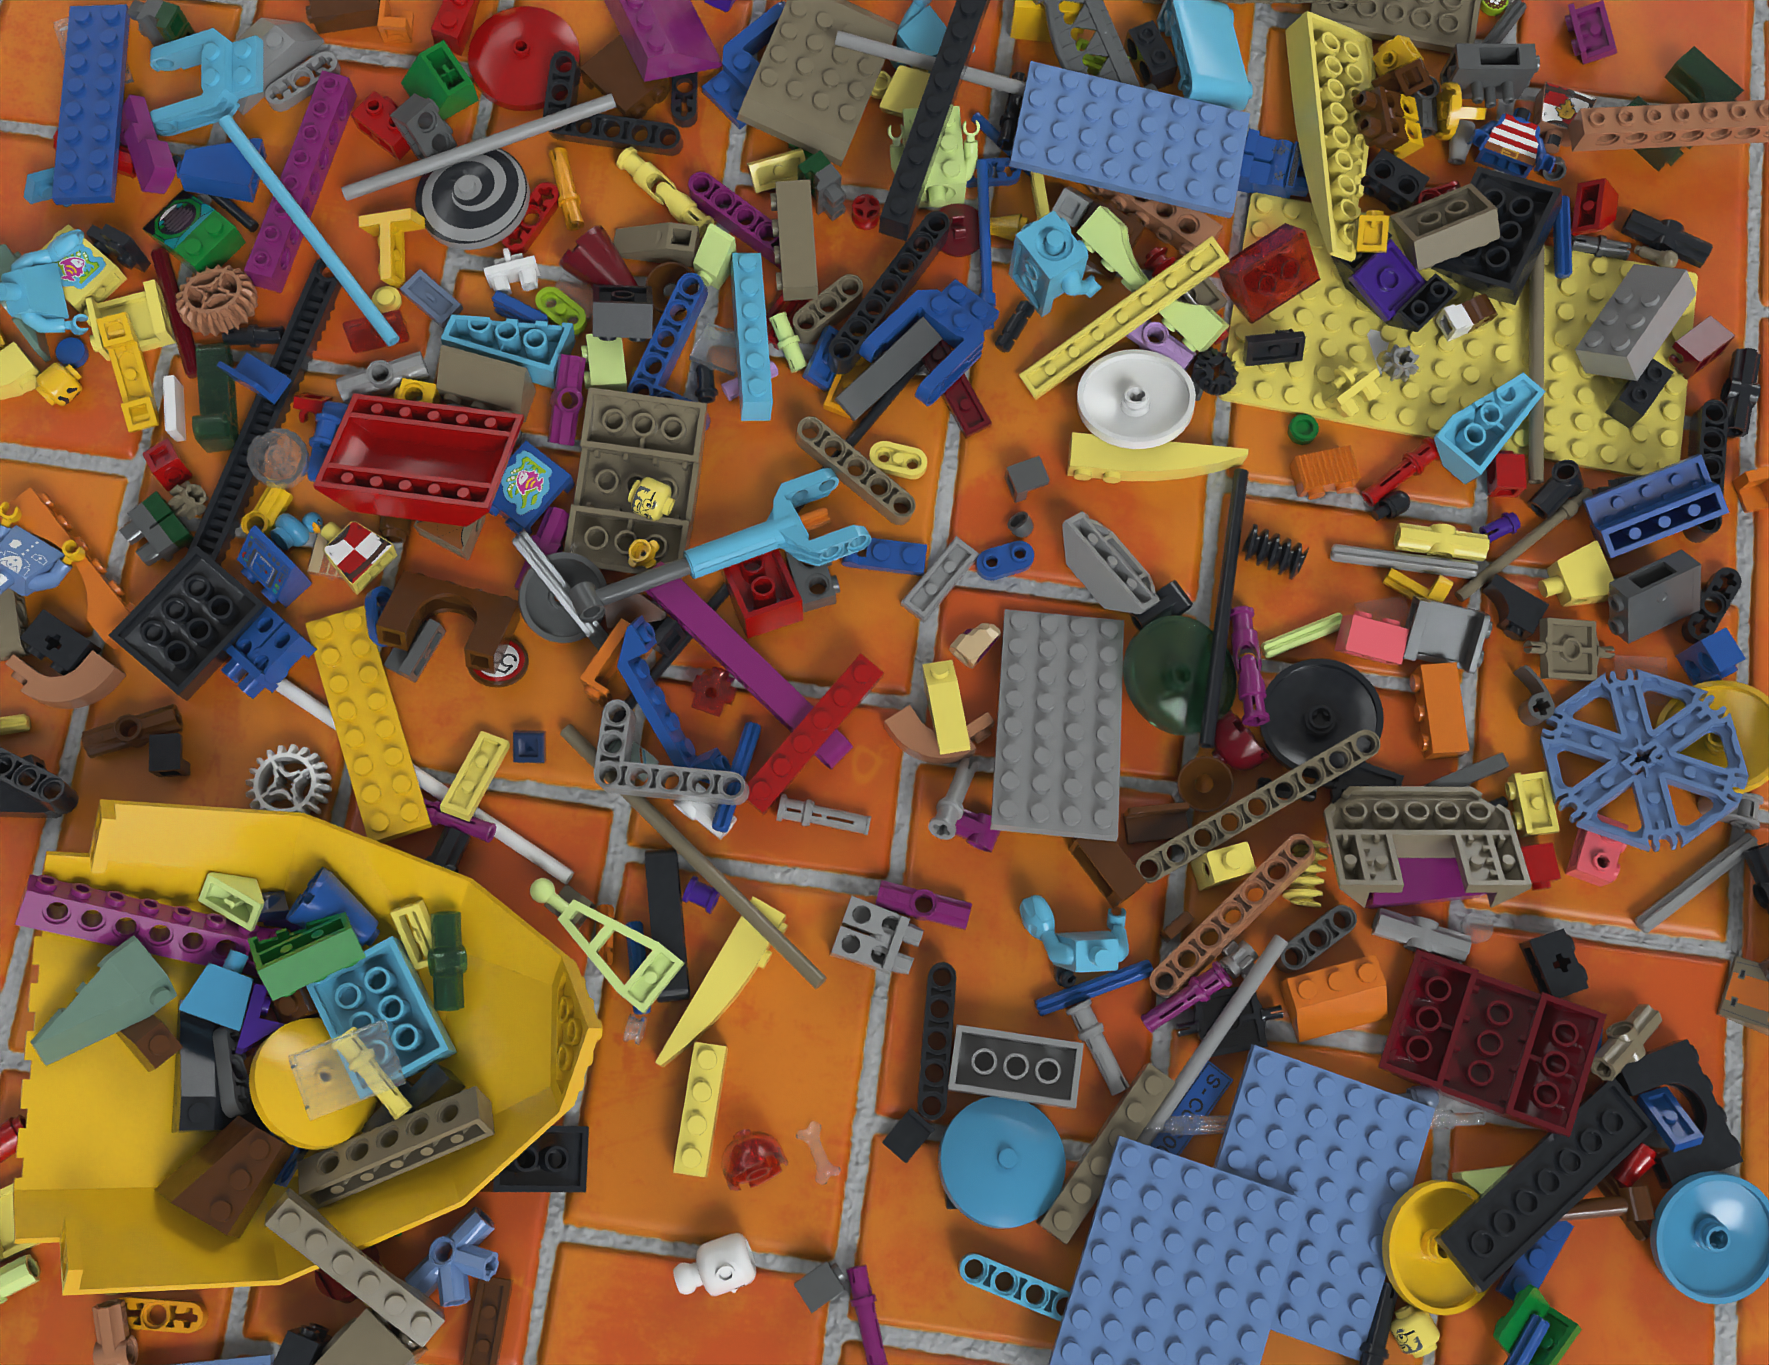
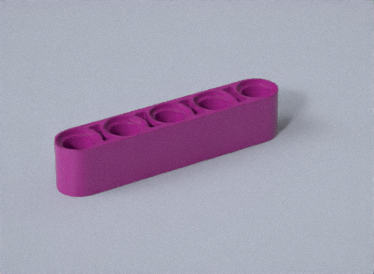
M706 172L694 173L689 178L688 187L690 198L697 203V208L706 215H710L714 218V221L781 269V263L775 264L774 246H780L779 237H773L772 220ZM700 188L708 189L705 192H697ZM723 204L729 205V207L725 209L719 208V206ZM745 220L752 222L748 225L740 224L742 221ZM764 237L774 238L772 241L762 240Z

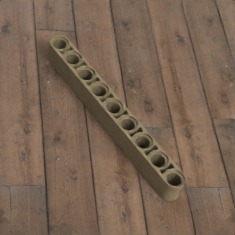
M1362 730L1143 855L1137 860L1135 867L1140 872V865L1143 861H1152L1157 866L1156 875L1152 878L1144 876L1143 878L1147 883H1153L1371 758L1379 751V737L1371 730ZM1364 737L1370 741L1371 750L1369 753H1363L1358 750L1356 746L1358 738ZM1331 753H1339L1343 756V768L1336 769L1330 764L1329 757ZM1311 768L1315 770L1318 776L1315 784H1308L1303 780L1302 772L1304 769ZM1277 784H1286L1290 788L1291 795L1289 799L1281 800L1276 796L1275 788ZM1252 799H1258L1264 805V811L1259 816L1251 814L1248 809V803ZM1230 814L1236 818L1237 827L1234 831H1227L1222 827L1221 819L1223 815ZM1205 830L1210 834L1211 841L1208 846L1201 847L1195 843L1194 834L1196 831ZM1172 845L1181 847L1184 852L1183 859L1180 862L1170 861L1167 857L1168 847Z

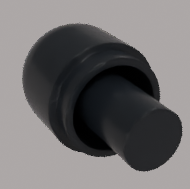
M1399 490L1388 494L1379 502V507L1371 511L1372 517L1378 521L1384 517L1391 519L1401 515L1409 509L1410 497L1404 491Z

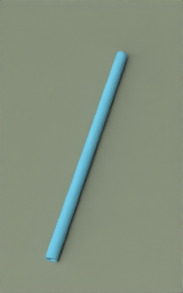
M231 115L223 116L219 120V125L387 346L396 344L400 339L398 334Z

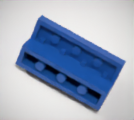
M1696 454L1582 500L1591 523L1590 528L1596 541L1598 540L1602 552L1609 558L1619 556L1729 513L1719 484L1711 481L1701 454Z

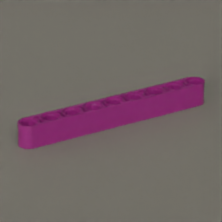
M660 561L652 569L665 564ZM679 578L645 591L791 733L813 709V706L682 579ZM836 729L816 752L815 756L828 768L833 769L853 746Z

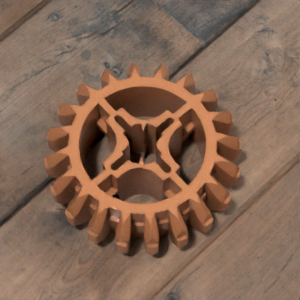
M218 264L214 269H209L206 266V270L201 273L195 271V276L193 278L186 277V284L180 285V292L176 294L177 311L182 321L194 333L201 332L204 336L212 333L217 337L220 332H225L228 335L230 329L235 328L239 330V325L241 323L247 324L248 317L254 316V308L258 307L257 290L252 280L240 268L233 269L230 265L222 268Z

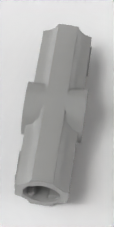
M419 351L389 362L376 360L370 363L367 369L337 378L336 385L343 402L349 404L353 393L371 396L376 394L383 396L391 395L397 387H400L402 378L419 381L428 378L429 372ZM388 375L385 380L377 381L380 376Z
M1383 908L1377 910L1371 927L1372 935L1404 944L1403 947L1410 951L1416 952L1419 949L1461 963L1465 962L1472 944L1471 936L1438 926L1439 923L1434 920L1420 916L1408 917Z

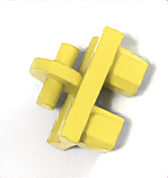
M1342 365L1334 370L1336 379L1331 382V385L1334 389H1338L1340 386L1342 388L1323 401L1327 408L1336 407L1338 412L1344 418L1353 416L1361 409L1353 397L1357 393L1360 394L1364 402H1369L1380 395L1382 392L1375 380L1380 376V373L1376 368L1372 369L1369 373L1363 371L1354 377L1359 373L1356 366H1352L1350 369Z

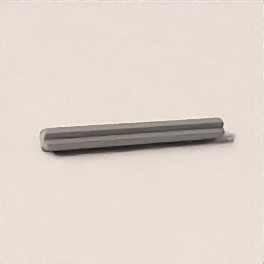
M1334 544L1330 551V559L1335 562L1436 575L1441 574L1473 579L1478 573V563L1473 561Z
M1750 833L1742 835L1636 917L1637 928L1644 933L1650 932L1744 859V851L1758 846L1757 838Z

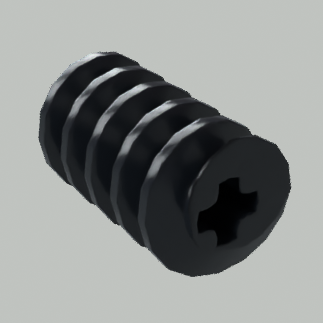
M1253 524L1242 548V551H1245V561L1248 562L1255 555L1257 566L1264 560H1267V570L1270 571L1275 565H1278V574L1282 575L1288 569L1290 570L1289 579L1292 580L1299 573L1309 547L1303 553L1302 543L1298 542L1291 548L1290 538H1286L1280 544V534L1275 533L1268 539L1269 530L1266 528L1258 535V525Z

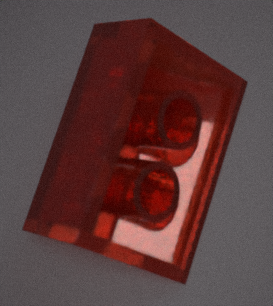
M1286 223L1229 259L1230 262L1218 269L1226 294L1251 324L1321 280L1306 230Z

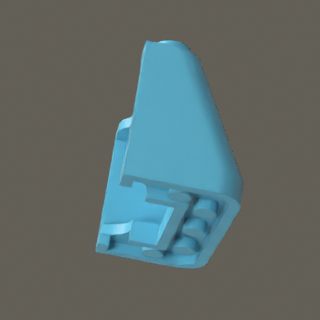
M1164 0L1156 21L1159 32H1165V36H1171L1181 75L1178 89L1182 90L1184 98L1243 111L1248 100L1252 98L1253 87L1246 76L1233 25V10L1229 9L1226 3L1214 0Z

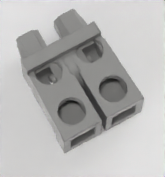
M851 896L830 956L855 962L889 975L891 971L908 975L914 958L899 953L901 943L904 942L918 947L924 930L909 923L910 918L900 916L892 911ZM853 929L858 930V931H861V932L866 933V934H869V936H868V935H865V934H862V933H859V932H857V931H854Z

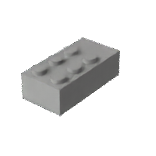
M1634 264L1575 349L1585 373L1638 381L1696 295L1687 269Z
M957 1024L948 1091L1005 1098L1074 1110L1077 1105L1084 1043Z

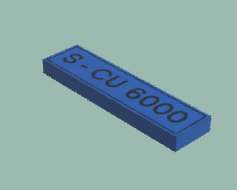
M1208 1060L1150 1146L1179 1156L1230 1086L1233 1079Z

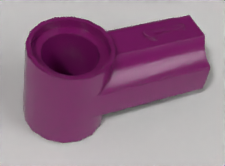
M964 809L962 818L957 820L955 824V835L966 839V842L973 847L986 852H992L1000 830H990V815L984 813L976 814Z

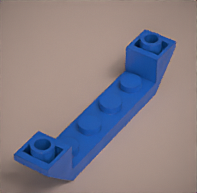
M642 615L637 617L626 629L617 668L673 765L677 767L730 771L731 767L728 759L721 755L718 748L696 756L692 741L686 738L680 728L679 718L669 709L665 702L663 690L656 686L650 675L648 664L640 658V655L647 653L657 641L653 627L644 620ZM708 779L700 780L710 784V780Z

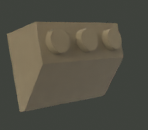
M1472 183L1390 216L1391 223L1405 256L1418 271L1431 268L1439 262L1458 257L1464 252L1485 246L1489 242L1500 238L1497 208Z
M442 345L440 348L436 388L446 404H461L476 409L523 414V422H526L536 393L527 368Z

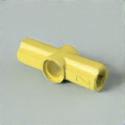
M1399 523L1394 534L1393 545L1396 550L1424 553L1427 556L1449 559L1460 558L1483 562L1489 550L1490 540L1488 535L1456 531V528L1449 524H1433L1428 527Z

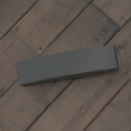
M922 317L878 359L872 362L834 400L855 421L943 338Z

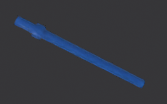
M978 160L976 164L981 293L979 297L995 307L996 294L993 293L988 161ZM994 323L986 330L994 329Z

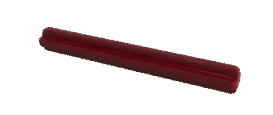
M163 247L153 249L151 257L185 374L190 379L200 377L203 374L191 329L184 324L177 311L176 294L180 291L169 253Z

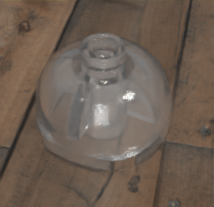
M273 428L262 437L258 435L254 438L248 448L246 460L252 474L260 483L270 488L286 490L295 487L305 479L309 470L310 455L306 444L296 433L288 429Z

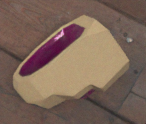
M982 623L976 628L966 629L951 644L949 651L965 666L973 669L1001 635L1000 629L994 624Z

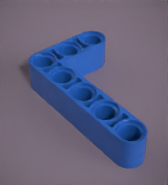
M686 273L678 280L652 335V339H650L629 383L628 393L637 394L641 389L646 388L649 389L650 396L692 401L666 389L665 386L708 296L706 285L696 273ZM690 285H700L697 293L693 295L686 294L687 288ZM680 310L687 311L685 319L682 321L674 320L676 312ZM668 336L674 337L675 340L672 346L662 347L661 344L664 338ZM653 363H662V368L658 373H649V368ZM708 413L706 417L705 431L709 428L711 422Z

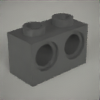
M414 93L390 117L417 159L421 160L455 148L457 143L451 135L453 131L439 116L438 112L440 110L436 103L430 98L425 99Z
M785 551L791 577L802 598L803 613L836 604V593H840V587L836 575L830 576L828 566L832 565V562L818 567H807L801 563L802 561H798ZM820 584L826 590L822 594H813L810 588L813 585Z

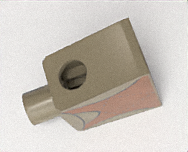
M484 515L467 527L418 520L413 526L419 535L469 560L486 516Z

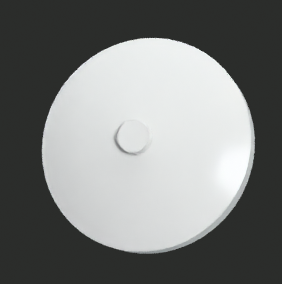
M1122 350L1098 359L1084 372L1077 390V409L1084 425L1099 439L1121 448L1147 449L1163 445L1176 438L1185 430L1194 413L1196 394L1188 373L1171 358L1148 350Z

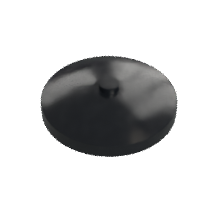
M1330 659L1304 660L1282 670L1266 688L1267 696L1264 702L1266 712L1270 715V721L1259 726L1260 734L1270 754L1277 762L1290 771L1359 731L1371 730L1377 734L1379 739L1381 738L1384 715L1379 695L1363 674L1345 663ZM1364 737L1357 739L1356 746L1358 750L1363 753H1369L1371 750L1370 741ZM1331 753L1329 757L1330 764L1336 769L1343 768V756L1339 753ZM1366 761L1360 763L1359 765L1353 767L1352 769L1346 771L1345 773L1339 775L1338 777L1343 776V775H1346V774H1348V773H1350V772L1356 770V769L1359 768L1362 764H1364ZM1311 768L1303 770L1302 776L1318 779L1315 770Z

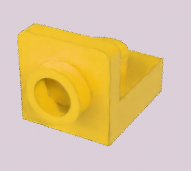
M1369 210L1366 211V215H1359L1357 252L1387 253L1390 216L1384 215V211Z

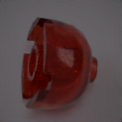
M744 1129L737 1132L733 1136V1140L727 1145L722 1155L721 1167L729 1189L738 1191L741 1190L739 1184L749 1183L750 1188L769 1181L782 1172L780 1165L783 1163L787 1166L788 1161L778 1140L771 1134L761 1131L751 1132L750 1129Z

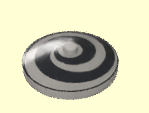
M498 148L422 175L416 191L417 213L425 218V229L438 242L455 249H480L503 240L517 228L529 206L530 187L519 162L511 154Z

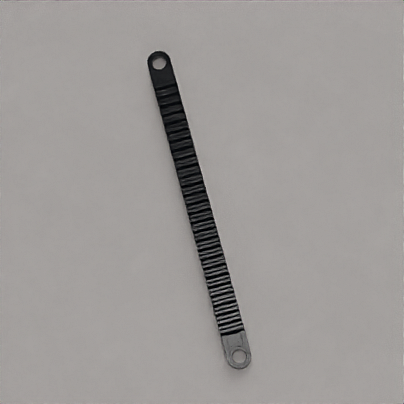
M321 258L316 261L270 364L272 368L283 373L292 381L275 404L258 394L256 395L187 554L196 545L220 566L221 562L226 559V551L231 547L230 541L236 536V528L240 527V518L244 517V509L249 506V498L254 495V486L258 485V477L263 474V466L268 463V454L272 453V445L277 442L276 436L282 431L281 425L286 421V413L291 410L290 404L293 402L295 392H299V383L304 380V372L308 371V363L313 359V351L317 350V342L322 339L321 333L326 330V321H329L331 318L330 312L335 309V301L342 287L335 276L329 278L322 276L323 270L327 265Z

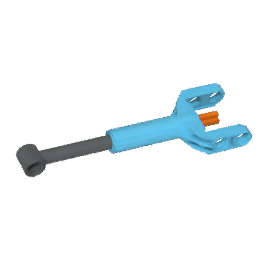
M824 468L781 483L773 499V509L767 521L685 550L681 559L596 589L592 582L579 583L571 588L569 597L581 622L591 623L603 617L606 612L605 605L689 574L693 579H697L778 548L784 549L798 561L818 567L865 549L872 539L866 527L850 525L809 541L807 531L831 522L828 511L822 507L799 516L795 508L828 496L838 486L839 479L834 470Z

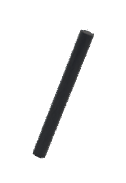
M174 155L172 158L177 169L178 162L183 159L178 155ZM208 195L250 232H255L258 229L259 224L229 198Z

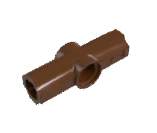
M171 704L136 716L131 714L123 715L113 723L83 731L81 739L88 756L95 758L127 747H143L149 742V735L171 734L183 731V721L177 706ZM137 725V732L133 736L128 737L129 729Z

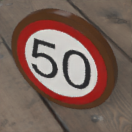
M511 638L495 674L467 668L470 675L480 684L489 687H505L516 683L525 675L529 665L528 653L521 643Z

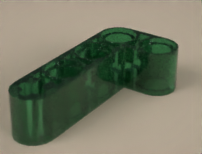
M228 342L196 346L200 415L192 417V428L195 439L207 453L233 450L239 436L235 380L216 366L221 361L234 369L233 354Z

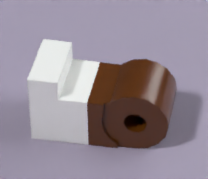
M1481 294L1455 306V304L1443 308L1436 318V322L1447 342L1487 324L1498 313L1487 294ZM1447 321L1450 323L1452 330L1448 327Z

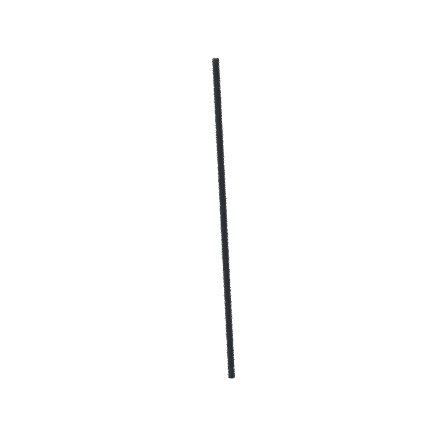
M922 359L882 395L845 439L848 444L853 448L924 365ZM836 450L831 457H838L840 455L839 451ZM806 504L796 507V512L799 513ZM725 582L706 603L714 611L729 596ZM685 630L684 632L687 637L668 659L662 655L651 668L650 675L654 682L661 677L693 639ZM632 692L624 700L632 710L638 704ZM620 710L616 712L613 722L623 721L626 711Z

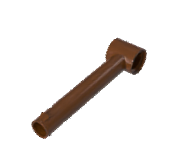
M1649 1187L1618 1189L1619 1196L1581 1199L1558 1222L1623 1216L1624 1222L1653 1220L1655 1216Z

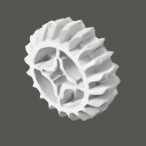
M291 744L288 751L283 745H278L277 754L272 750H266L268 759L256 758L260 767L258 770L256 768H249V772L255 775L254 779L245 780L246 785L253 787V789L246 792L248 798L254 799L249 804L252 809L300 812L310 815L311 811L317 814L321 813V809L317 805L319 802L323 804L328 803V799L323 796V793L331 792L332 787L324 783L332 778L329 773H324L328 766L324 762H319L320 756L317 753L310 754V749L307 747H302L299 750L295 744ZM298 763L305 765L307 768L303 771L297 770L289 773L284 768V765ZM274 773V782L267 788L269 779ZM286 778L294 783L291 784L293 787L290 789L292 794L284 789L288 788L285 786L287 783ZM311 784L310 790L304 799L303 791L306 786ZM288 799L294 804V807L279 809L273 807L271 803L276 800L280 802Z

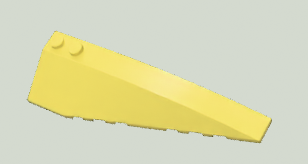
M1306 11L1285 30L1292 101L1300 154L1312 205L1328 254L1352 262L1356 258L1358 228L1356 227V220L1361 215V208L1358 207V203L1364 191L1361 179L1366 174L1369 146L1365 144L1364 135L1358 133L1357 123L1361 116L1360 111L1354 108L1352 99L1363 90L1370 92L1374 89L1371 83L1376 78L1375 64L1372 59V39L1350 27Z

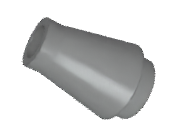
M1459 120L1456 133L1449 140V163L1454 165L1465 164L1466 156L1472 143L1470 145L1467 144V141L1475 130L1473 122Z

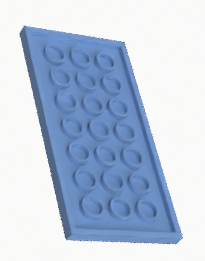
M1031 61L1028 68L1009 166L1231 218L1236 202L1250 113Z

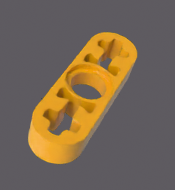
M136 1296L118 1298L125 1300L127 1309L141 1310L140 1316L127 1317L129 1329L192 1333L201 1330L208 1320L207 1308L197 1301ZM155 1305H161L166 1310V1318L159 1325L153 1323L150 1319L151 1309ZM191 1308H193V1314L198 1315V1320L191 1322L190 1326L189 1321L186 1319L174 1320L176 1313H188L191 1311Z

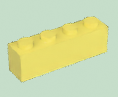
M694 1042L673 1173L708 1177L728 1054L726 1046Z

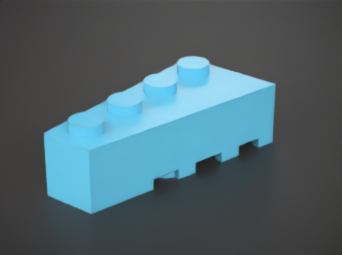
M451 314L441 337L442 345L525 367L528 369L533 383L552 389L555 388L559 354L570 355L576 342L573 323H562V326L548 325V321H535V324L520 323L518 319L506 318V321L490 320V317Z

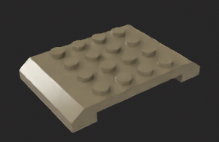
M787 0L746 93L737 120L812 154L821 150L830 162L841 167L885 59L835 45L837 32L839 30L891 45L899 25L847 0Z

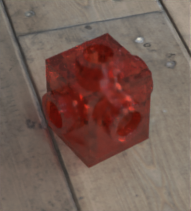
M712 667L711 670L706 669L702 675L697 674L691 688V692L695 693L691 707L720 717L724 713L726 705L732 706L737 693V688L733 687L736 678L730 677L727 670L718 667Z

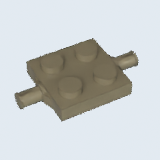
M1539 619V642L1527 640L1523 646L1531 647L1524 648L1525 653L1540 654V679L1595 681L1597 679L1599 658L1612 659L1615 653H1608L1615 651L1614 647L1599 646L1596 634V621Z

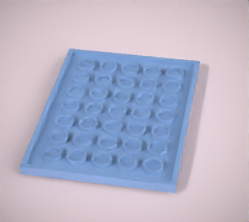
M1251 1044L1213 1168L1307 1200L1270 1330L1360 1361L1362 1352L1359 1349L1363 1342L1367 1341L1386 1277L1382 1258L1384 1227L1393 1206L1413 1186L1435 1108Z
M1118 1135L1048 1365H1260L1307 1200Z

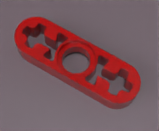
M549 182L541 183L536 186L530 195L529 206L524 218L528 214H536L539 216L538 222L534 225H527L524 223L523 218L517 228L502 240L504 248H509L511 255L525 254L558 209L559 191L554 184ZM551 193L553 199L547 198L543 202L542 195L548 196ZM520 236L521 243H514L512 246L510 240H517Z

